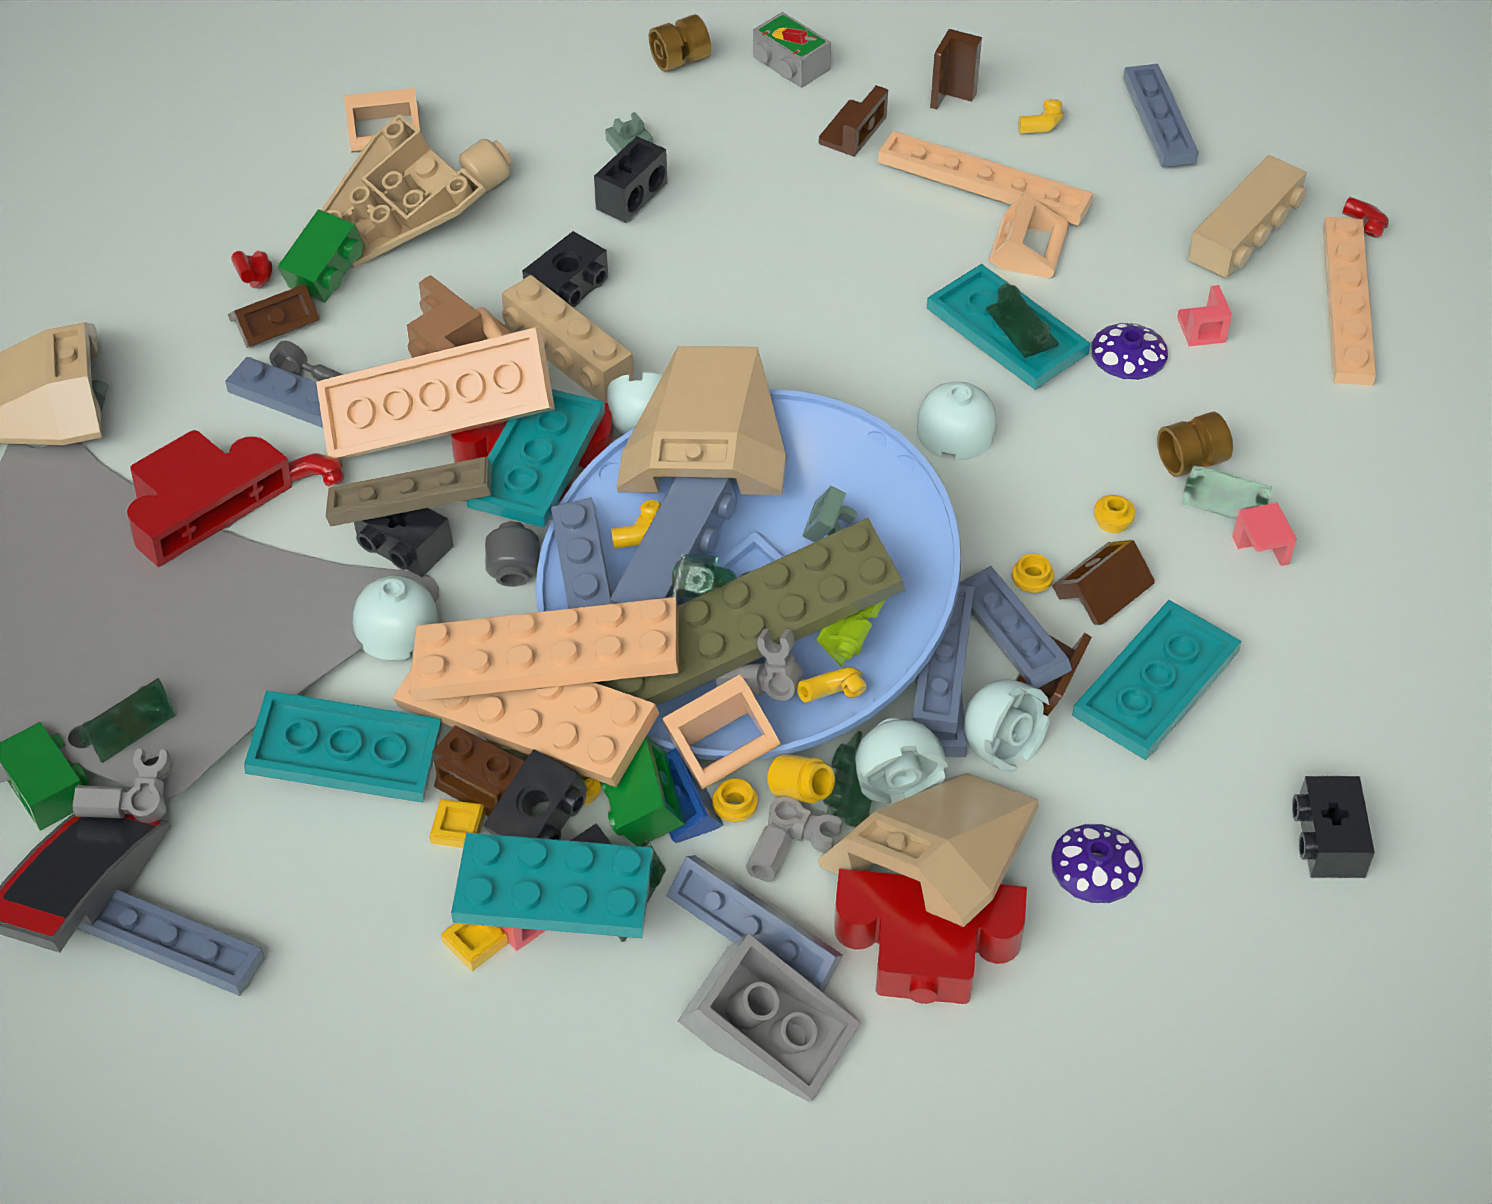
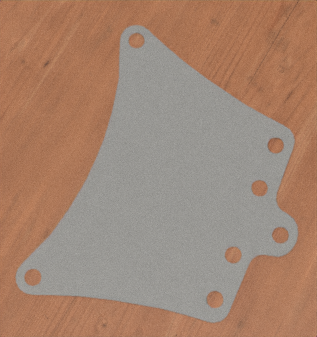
M81 442L67 445H47L42 448H32L27 444H8L0 461V742L41 722L50 736L56 733L59 734L66 745L59 750L68 762L72 764L78 762L82 768L130 789L132 788L133 779L138 777V770L134 767L132 761L136 748H142L147 753L146 761L159 757L160 749H166L170 754L173 766L170 775L161 780L165 782L163 797L171 798L183 793L192 786L214 763L255 728L266 690L298 695L313 682L363 649V644L358 639L356 641L352 621L355 601L368 584L386 576H406L422 584L431 593L435 603L439 597V587L435 580L426 574L420 577L411 571L345 565L288 552L239 537L224 530L218 531L162 566L157 567L134 545L127 515L130 503L137 499L133 484L100 463ZM81 725H92L98 729L100 733L99 739L87 748L74 747L68 741V735L74 728ZM0 764L1 783L10 780V778L5 772L2 765Z

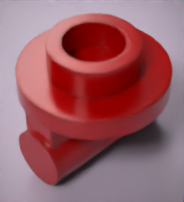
M236 251L232 254L231 261L244 283H249L252 288L259 289L263 286L264 282L270 280L272 262L268 260L265 252L256 251L252 256L245 255L242 251Z

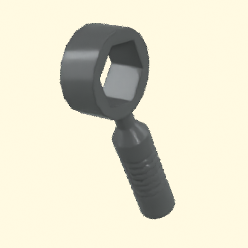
M280 341L269 355L270 362L274 367L299 375L302 370H306L312 374L313 378L319 381L344 375L321 364L313 366L307 363L308 360L304 351L290 341Z

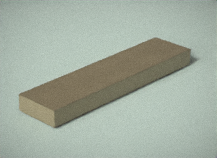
M482 457L328 488L325 517L331 527L491 496L492 465L488 457Z

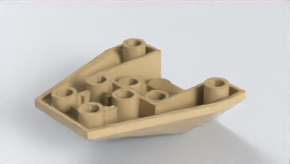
M399 113L372 136L321 210L355 224L365 244L360 258L352 264L355 268L458 216L484 194L486 190L484 186L463 168L456 172L434 153L421 132Z
M82 322L47 329L0 352V443L67 445L102 438L101 409L92 389L90 357L98 356L97 330L94 324Z
M677 347L622 451L617 482L618 492L659 493L661 477L736 478L741 494L783 495L787 457L758 347Z
M965 773L873 812L818 859L819 867L838 874L839 869L866 871L871 865L876 863L920 881L926 911L964 927L993 900L1039 808L1038 799Z

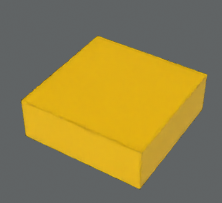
M440 799L429 836L430 843L463 848L466 833L480 834L485 818V807L476 803Z
M454 923L441 933L442 943L472 972L508 944L507 934L497 926Z

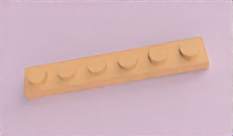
M896 131L890 134L878 154V163L1013 205L1025 192L1061 216L1068 223L1077 226L1080 225L1092 205V192Z
M1326 217L1323 226L1333 383L1373 386L1376 370L1363 219Z

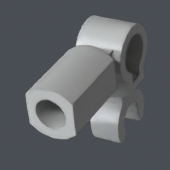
M763 629L758 638L757 646L760 653L767 658L765 663H748L715 678L717 687L741 674L753 695H763L766 692L771 698L779 701H786L792 698L798 683L803 679V671L795 661L793 653H790L795 642L791 629H785L780 638L781 644H776L771 640L769 629Z
M136 748L132 761L134 767L138 770V777L133 779L132 788L129 792H127L125 787L78 785L75 788L73 800L75 816L123 819L126 814H132L140 822L148 823L160 820L166 811V801L163 797L165 782L161 779L171 767L170 754L166 749H160L159 759L156 764L147 766L145 765L147 753L142 748Z
M787 796L777 798L770 805L768 825L764 827L746 864L747 872L750 876L766 882L773 881L793 838L799 841L806 839L811 842L816 850L826 853L833 846L834 839L823 835L822 832L829 831L839 835L842 820L831 814L813 815L811 810L803 808L801 803L794 798Z

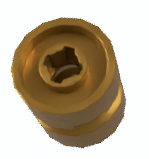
M693 14L678 19L675 25L666 23L649 30V46L653 59L660 70L664 72L683 66L685 60L693 63L708 58L711 54L710 36L705 23L699 15Z
M1213 411L1196 416L1188 422L1180 421L1161 427L1157 435V448L1166 470L1174 477H1180L1198 471L1202 466H1213L1228 461L1232 457L1233 440L1226 421L1220 414Z

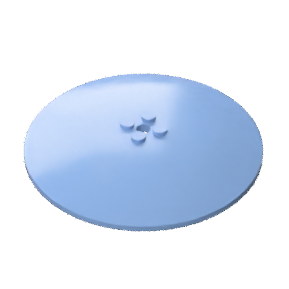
M769 389L787 457L783 495L741 494L736 478H730L734 495L737 497L735 512L729 520L725 519L719 531V539L715 550L711 554L707 553L701 565V573L697 584L693 588L688 589L682 602L690 601L814 543L803 537L802 534L815 501L830 486L845 492L846 495L842 506H848L857 513V517L850 524L838 519L839 525L842 528H846L869 518L897 569L905 590L889 597L884 602L876 618L867 619L872 624V627L862 644L860 654L854 655L852 659H847L843 666H839L816 641L821 630L794 642L790 653H793L795 661L803 671L802 680L850 666L862 672L861 678L866 682V690L856 698H848L845 696L844 691L808 703L800 699L797 689L792 698L786 701L775 700L766 692L763 695H754L781 744L756 760L777 757L781 754H792L823 744L866 722L892 703L919 675L943 639L953 615L961 575L960 536L955 513L946 489L922 453L897 430L883 420L858 407L837 399L792 390ZM634 428L611 443L592 460L577 477L560 502V504L592 497L611 596L638 546L614 549L611 528L634 525L641 514L640 506L645 501L656 500L662 504L676 477H661L659 493L618 492L617 482L622 451ZM553 518L550 521L542 544L537 567L536 598L538 612L568 609ZM763 656L750 663L764 664L767 658ZM713 679L657 705L656 707L660 713L647 735L664 751L670 752L674 749L675 746L669 738L662 718L717 687L716 680ZM747 713L689 747L697 759L719 760L758 738L762 733Z

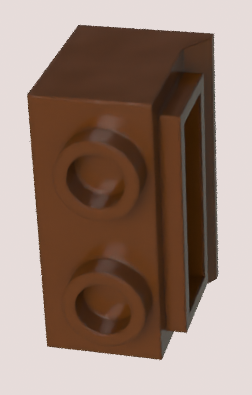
M455 725L432 751L437 775L434 787L461 802L483 805L485 807V815L489 817L525 761Z

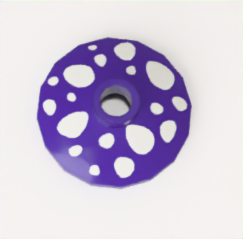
M1118 323L1107 326L1096 334L1091 345L1092 357L1097 366L1106 373L1121 379L1139 380L1151 377L1163 369L1168 359L1167 345L1162 337L1152 329L1135 323Z
M1084 824L1068 830L1057 840L1051 854L1052 872L1060 886L1075 898L1090 903H1112L1127 897L1138 886L1143 872L1141 853L1133 840L1121 831L1102 824ZM1093 853L1102 854L1105 857H1096Z

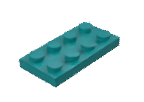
M982 263L927 298V309L1034 390L1089 354L1091 344L1089 341Z
M552 389L555 410L509 420L488 456L492 465L491 496L466 500L467 508L545 528L552 515L551 507L558 504L605 414L604 402Z
M1168 599L1074 704L1072 716L1142 759L1147 760L1238 654L1242 641Z
M266 690L244 762L245 774L423 803L434 761L432 751L438 744L441 732V719Z
M466 833L451 911L452 922L643 938L653 848Z

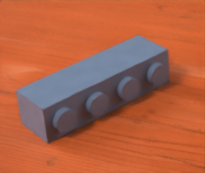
M676 477L610 598L611 604L676 597L678 606L683 604L682 601L688 589L693 588L699 580L701 565L707 553L711 554L717 546L719 531L725 519L729 520L735 512L737 497L734 495L730 478Z

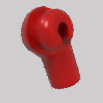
M1353 197L1347 199L1342 214L1355 219H1363V222H1366L1364 232L1367 235L1375 238L1382 236L1384 228H1388L1389 225L1388 217L1372 204Z
M313 453L288 462L291 482L317 474L322 475L326 486H333L343 482L345 477L341 471V467H343L341 462L336 458L323 454Z

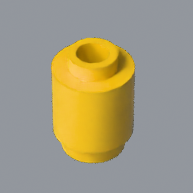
M781 754L773 760L769 767L768 786L772 794L777 798L787 796L800 802L816 803L826 799L834 788L835 777L833 770L819 758Z

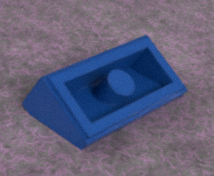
M672 749L666 755L685 825L669 832L673 842L679 843L717 830L724 824L713 809V801L707 789H701L677 749Z

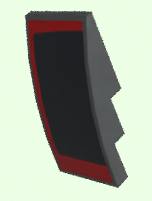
M72 814L38 843L1 883L0 935L61 953L81 922L89 925L94 924L116 889L125 893L129 891L171 828L169 822L162 819L148 823L140 822L132 814H126L123 819L77 817L75 814Z

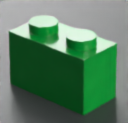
M318 209L277 267L289 288L292 289L305 284L310 297L326 303L332 292L336 291L341 285L344 275L353 262L360 258L365 244L355 224Z
M38 722L0 742V764L10 778L7 782L41 831L73 814L75 788L78 785L90 786V783L78 762L70 765L59 750L66 746L59 734L56 733L50 736L42 723Z
M647 735L617 787L600 782L603 792L609 798L611 811L608 812V820L613 831L618 836L623 835L631 843L639 847L685 825L666 752Z

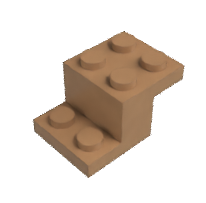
M432 275L419 282L421 296L419 304L423 315L407 324L409 337L407 346L412 358L484 340L482 318L477 310Z

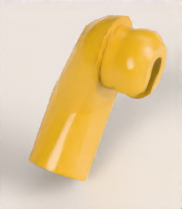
M1059 99L1045 100L1043 103L1044 112L1040 115L1019 116V134L1051 131L1063 119L1064 112L1061 111L1062 102Z
M656 500L645 501L640 506L641 514L634 525L611 528L613 548L618 549L640 545L661 503Z
M849 666L802 680L798 683L797 692L800 699L808 703L844 691L845 696L848 698H856L866 690L867 685L865 680L861 678L862 672Z

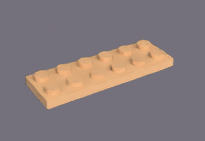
M531 328L316 381L327 454L338 460L555 410L542 330L538 328Z
M676 597L418 625L416 626L409 686L413 702L679 673V608Z
M411 669L392 697L400 708L422 716L440 718L441 723L452 727L456 725L473 735L527 755L534 749L576 773L617 787L660 713L652 702L594 682L413 702L409 691Z

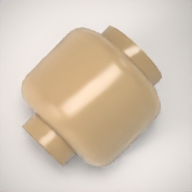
M480 139L459 156L461 168L484 186L485 193L490 192L510 177V165L513 164V161L506 149L497 140L491 142L488 139Z

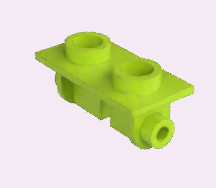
M888 598L823 628L816 641L839 666H843L847 659H852L854 655L860 654L862 644L872 627V624L867 619L876 618Z

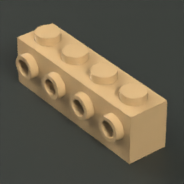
M1268 154L1193 232L1188 260L1226 279L1237 267L1242 268L1248 261L1251 252L1256 247L1261 248L1265 244L1269 233L1275 227L1280 228L1291 209L1300 207L1307 193V189L1304 188L1307 172Z
M532 275L502 292V317L505 326L513 333L531 328L542 330L546 359L597 400L607 403V387L616 378L629 374V381H634L633 353Z

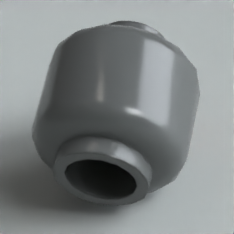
M509 521L500 524L499 528L492 530L486 536L485 569L492 578L496 579L498 584L508 587L521 586L529 582V578H532L537 573L539 539L532 530L525 528L520 522Z

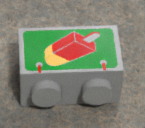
M781 12L753 29V57L802 88L830 70L831 42L786 13Z

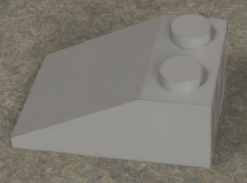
M749 933L726 948L677 1020L714 1051L808 1102L814 1099L861 1022Z

